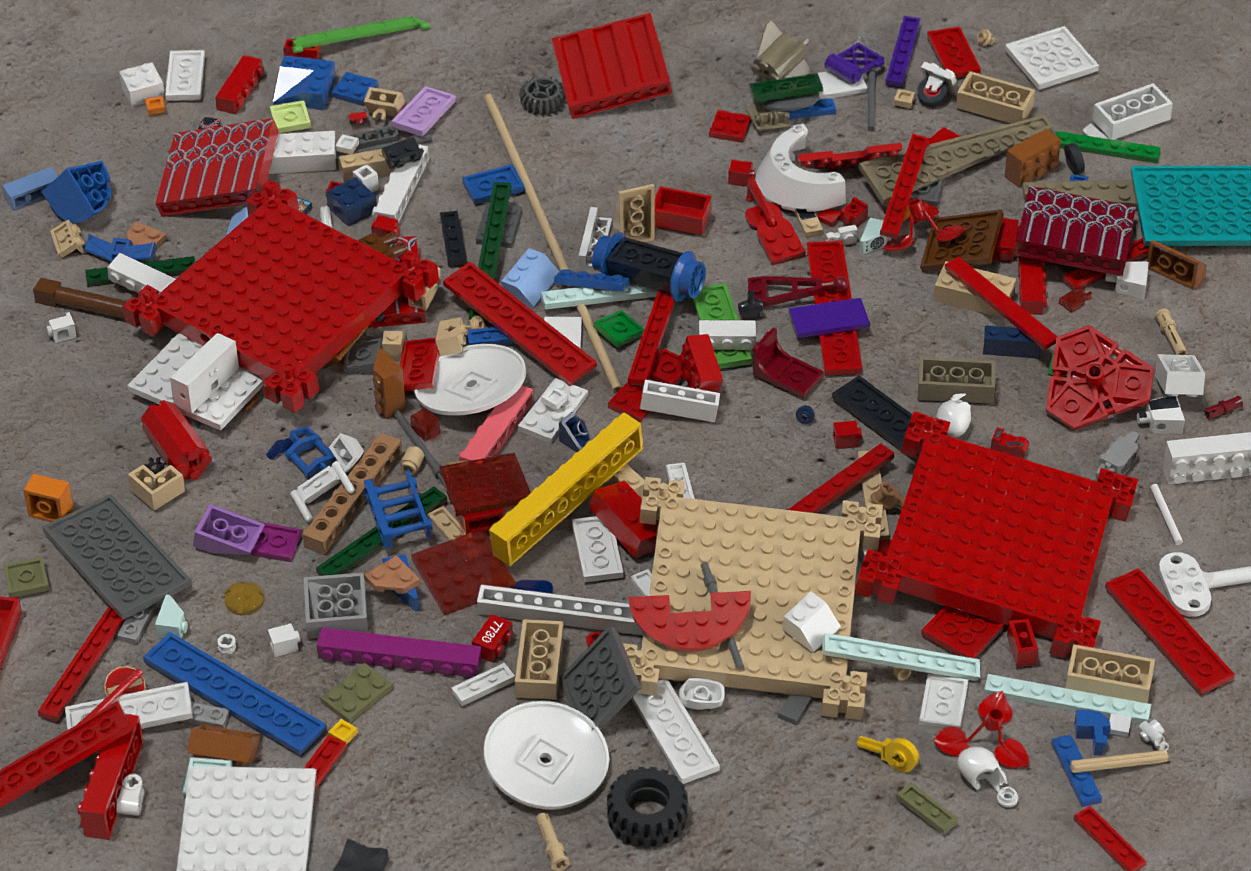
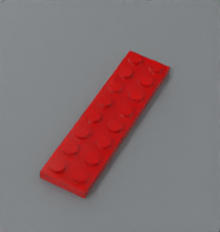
M1139 568L1106 582L1105 589L1200 695L1234 679V672Z
M119 701L114 702L0 769V808L132 731L133 729Z

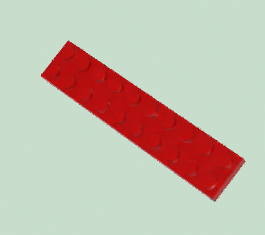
M843 241L806 242L810 278H821L822 282L834 281L837 277H844L848 283L847 288L843 291H837L834 288L822 289V294L813 296L814 304L852 299ZM856 330L819 335L824 375L862 374Z
M472 262L467 263L443 280V286L568 386H571L597 367L596 360Z

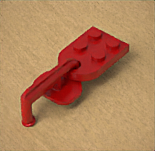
M750 177L747 183L745 199L747 201L756 200L758 206L748 208L745 212V218L751 227L757 229V238L771 265L804 257L806 251L791 223L783 218V214L776 204L767 203L754 177Z

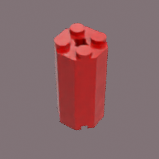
M163 400L159 402L160 405L158 406L154 404L149 406L141 417L142 429L168 466L171 465L183 475V479H198L212 461L209 449L175 403Z

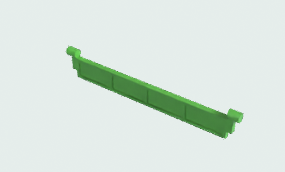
M414 16L294 37V47L292 49L293 53L303 52V48L417 27H420V30L429 29L430 25L429 22L423 23L420 18L415 19Z

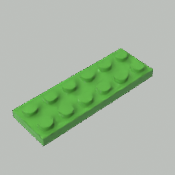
M726 283L703 286L700 294L696 298H692L699 320L739 321ZM714 350L720 369L752 364L749 350Z

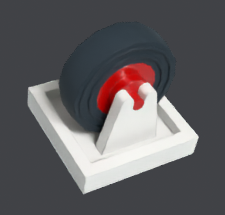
M924 61L921 68L925 79L919 83L917 88V96L921 103L925 106L935 107L947 99L948 93L957 96L959 87L955 74L951 70H944L934 63L929 64Z

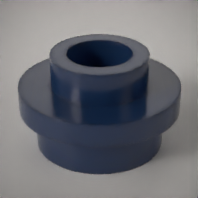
M807 405L799 407L796 411L797 420L803 424L811 423L815 418L814 410Z

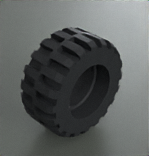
M644 766L638 767V770L631 769L626 771L625 775L621 774L617 777V781L615 780L611 784L607 794L609 827L613 830L616 837H621V841L626 844L632 843V846L637 848L639 846H644V849H650V846H656L657 848L663 846L665 842L668 844L674 841V837L677 838L687 824L688 795L685 786L681 781H678L675 775H669V772L664 769L657 770V767L650 766V769H645ZM641 801H653L665 808L656 813L642 814L630 807Z

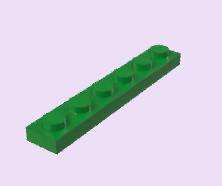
M1061 131L1055 132V135L1061 139V149H1064L1067 144L1076 143L1081 152L1158 164L1161 147Z

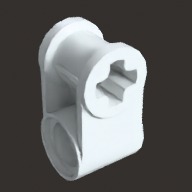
M130 774L124 778L117 800V814L140 815L144 797L140 776Z

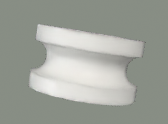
M225 634L218 638V649L222 654H232L236 650V640L233 635Z

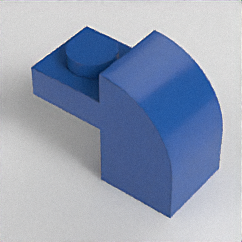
M1076 710L1074 720L1075 739H1092L1094 756H1102L1103 747H1107V739H1109L1111 729L1108 718L1094 710Z

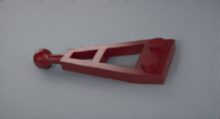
M760 276L747 278L748 291H754V299H761L763 307L822 294V289L834 288L837 291H843L848 285L844 277H837L834 281L822 282L821 278ZM767 285L792 286V292L767 297ZM798 286H813L798 290Z

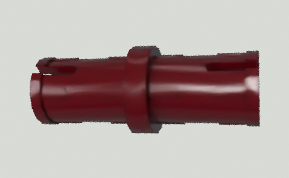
M1237 395L1226 401L1221 400L1218 404L1205 408L1204 414L1212 412L1206 416L1208 420L1222 414L1227 415L1229 411L1243 407V401L1235 403L1242 398Z

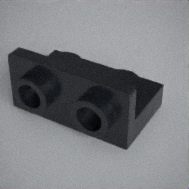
M411 137L383 147L381 152L389 168L392 169L394 167L401 168L411 161L412 163L419 161L423 156L424 149L419 148L415 138Z

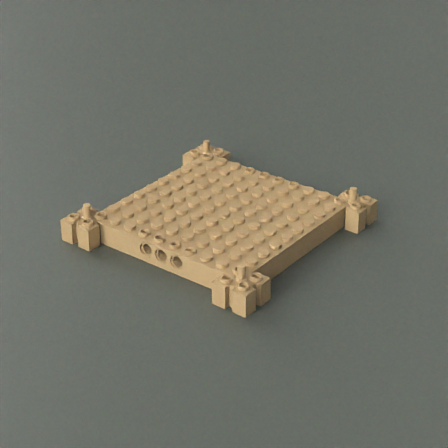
M645 477L640 523L656 525V520H659L649 596L669 595L670 613L711 611L710 592L705 587L704 575L700 566L702 563L708 562L711 573L716 578L718 592L751 591V605L747 618L742 623L739 631L734 635L744 665L742 669H736L726 640L719 643L717 647L697 652H682L668 649L667 646L653 642L644 634L641 650H637L638 645L623 643L640 683V694L657 696L659 678L684 682L689 678H702L717 681L726 687L823 698L821 716L837 718L838 713H846L845 719L862 721L867 673L851 671L850 676H847L848 659L822 655V646L813 653L782 629L784 616L809 592H813L827 603L840 624V629L835 635L850 637L859 544H862V549L878 551L883 505L867 503L865 508L859 507V502L843 500L841 516L683 498L685 481L669 480V484L661 483L660 478Z

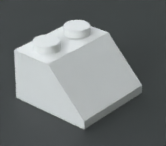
M809 592L784 616L782 630L808 650L815 653L822 646V636L824 633L835 634L840 629V624L827 603L813 592Z

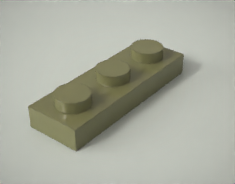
M912 782L897 793L896 799L941 834H946L958 824V817Z

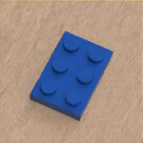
M512 164L462 177V183L474 205L491 200L494 182L512 183L511 195L525 191V186Z

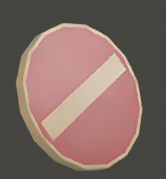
M122 666L112 670L106 677L104 684L105 694L108 696L136 669ZM143 676L138 678L121 695L145 691L146 687Z

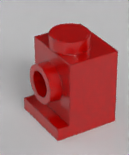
M856 197L852 198V202L841 210L840 221L848 226L855 225L857 227L868 218V204Z

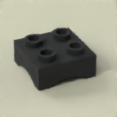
M347 839L342 855L333 871H384L389 860L388 849L367 847L354 840Z

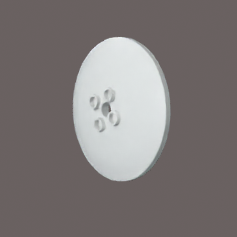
M496 344L468 345L463 347L462 353L439 356L434 387L414 391L418 402L432 412L443 415L478 413L493 408L513 396L525 380L526 366L521 355L508 347Z
M528 702L507 710L493 722L484 743V762L493 782L512 799L534 808L562 809L585 801L601 786L609 765L607 743L599 728L595 727L593 721L578 710L555 702ZM546 757L551 762L543 763L540 761V758Z

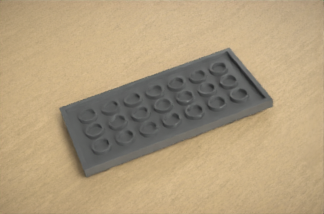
M112 494L43 526L45 535L122 620L164 600L165 595L172 596L192 586L191 579Z

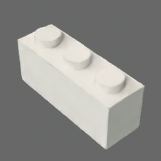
M699 320V335L709 334L713 350H752L756 343L755 321Z

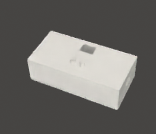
M217 333L170 377L173 402L177 407L193 413L239 369L236 341Z

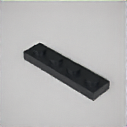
M458 211L440 212L448 266L465 265L466 258Z

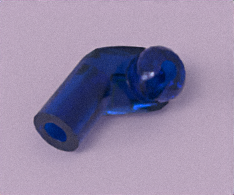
M289 438L277 440L266 453V456L270 460H274L278 453L286 452L293 445V441Z

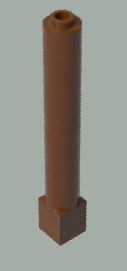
M40 278L33 289L35 303L55 308L59 304L125 319L122 308L128 302L125 300L63 287L61 282Z

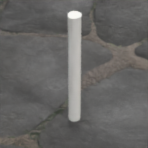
M1152 484L1150 489L1176 545H1181L1183 540L1157 484Z

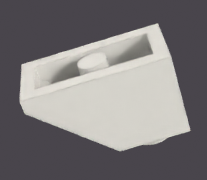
M342 433L329 446L347 473L364 452L357 439Z

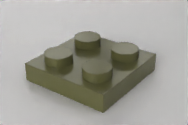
M43 556L3 564L9 597L15 598L49 591Z

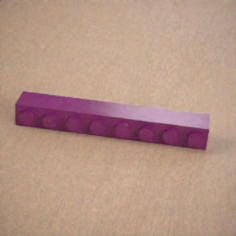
M324 627L321 628L316 645L318 659L327 661L366 663L367 665L464 677L477 676L482 662L481 646Z

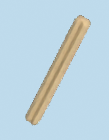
M1166 750L1080 759L1072 760L1070 768L1073 773L1156 764L1167 762L1169 756Z

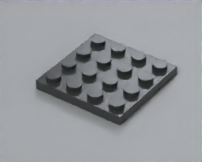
M611 625L559 677L570 707L586 715L599 730L641 689L616 627Z

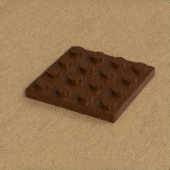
M1002 209L934 218L933 222L940 230L953 225L963 226L966 230L952 240L940 242L936 239L938 233L932 226L920 265L922 272L942 270L945 261L949 262L958 256L970 266L991 264L1004 217Z

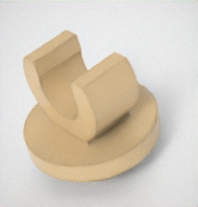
M982 29L977 37L978 43L981 46L993 45L996 38L991 37L992 33L988 29Z
M474 316L468 321L470 324L467 326L468 330L485 328V323L480 316Z

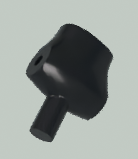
M748 291L747 300L738 303V310L742 321H755L759 319L760 313L763 310L762 300L754 299V291Z

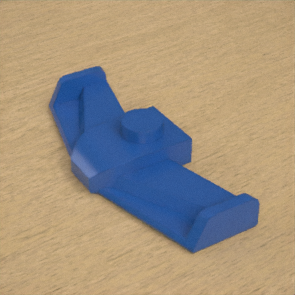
M89 234L84 251L110 261V263L119 253L134 260H145L155 257L157 244L151 242L149 244L132 245L133 242L130 239L114 238L113 242L109 243Z

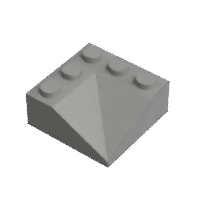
M364 573L304 577L305 616L308 639L319 638L322 627L368 633Z

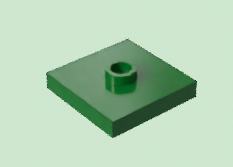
M623 310L601 318L593 324V327L617 348L642 337L644 328Z

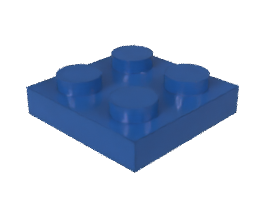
M346 72L331 92L332 98L363 106L369 87L376 88L378 80Z

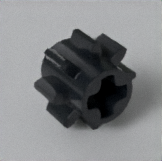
M152 457L148 458L150 463L143 464L155 475L167 465V463L160 462L161 457H157L156 461ZM156 465V468L159 469V471L154 472L152 466Z

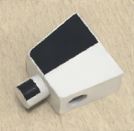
M1166 396L1150 400V403L1146 405V412L1137 413L1138 424L1148 423L1152 433H1183L1185 419L1176 396Z

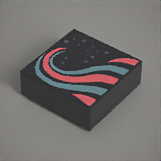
M204 117L198 129L221 126V119Z

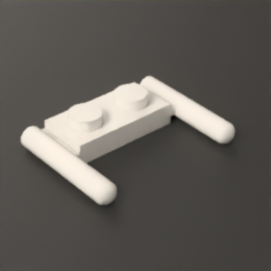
M338 461L297 487L298 490L291 491L290 495L306 522H312L313 517L305 504H309L340 483L339 480H341L349 494L355 492L354 486Z

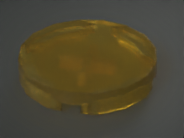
M237 582L227 588L224 603L227 610L233 614L240 616L250 615L262 607L264 593L256 583Z

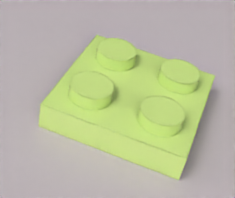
M304 100L270 106L271 116L274 118L279 133L311 128V121Z

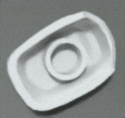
M689 678L680 688L679 700L684 707L702 710L721 707L724 701V686L713 680Z

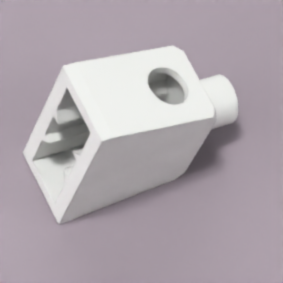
M1126 262L1123 276L1106 273L1105 281L1116 282L1115 291L1117 293L1144 299L1149 262Z

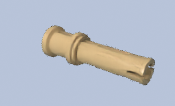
M1168 309L1157 311L1154 318L1159 322L1161 332L1166 334L1176 355H1187L1188 352L1176 331V322L1170 317V311Z
M541 813L536 817V821L546 843L545 853L550 857L552 870L562 871L569 866L570 861L564 854L563 844L557 839L549 815Z

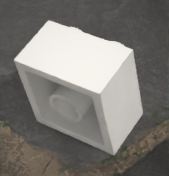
M152 62L119 71L121 87L132 108L146 104L145 99L162 96L165 99L163 82Z

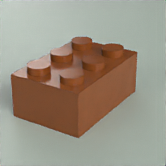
M1046 128L1007 150L1004 177L1020 188L1023 182H1031L1048 171L1055 169L1059 163L1061 139Z

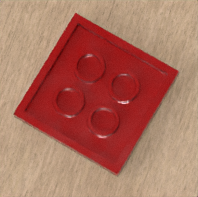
M944 606L921 630V635L957 656L976 659L1006 628V624Z

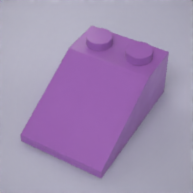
M210 504L194 533L193 547L216 554L250 555L265 524Z

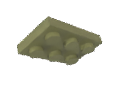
M363 663L321 696L320 699L323 705L346 722L352 723L391 692L394 687L392 682L366 663Z

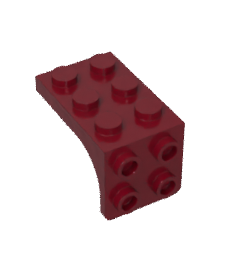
M774 327L769 332L767 331L763 338L753 346V375L804 399L824 377V371L786 353L778 342L777 329Z

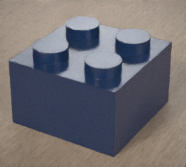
M356 177L326 191L327 206L346 226H350L372 215L373 208L377 207L376 195Z

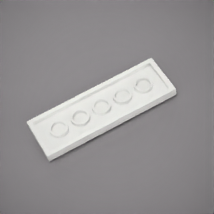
M668 679L658 681L657 696L640 694L639 690L631 698L679 781L685 784L720 771L719 763Z
M188 682L121 695L114 701H119L125 714L140 716L142 729L193 718ZM104 699L65 707L67 730L77 725Z

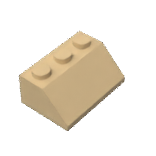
M381 149L339 156L337 158L343 182L352 179L353 171L367 164L378 173V178L390 176L391 172L395 170V167L389 168Z

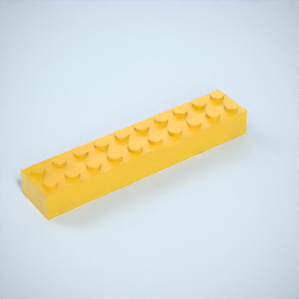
M623 412L610 425L602 429L594 439L588 441L570 460L562 464L555 473L548 476L531 494L522 499L515 508L508 511L499 522L493 524L489 529L493 555L507 565H513L590 497L594 490L599 489L644 449L641 423Z

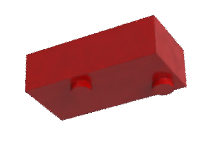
M623 480L594 490L589 508L632 556L637 558L654 552L659 520H656V525L640 523L642 498L632 487Z

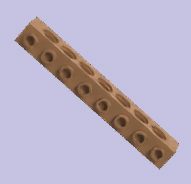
M380 433L372 441L370 448L362 454L360 461L353 466L352 471L348 475L355 488V492L349 494L343 483L338 489L334 490L330 500L324 503L320 513L315 515L310 526L304 529L302 534L304 548L322 555L328 552L366 502L364 480L371 479L373 485L378 486L401 456L402 445L400 439Z

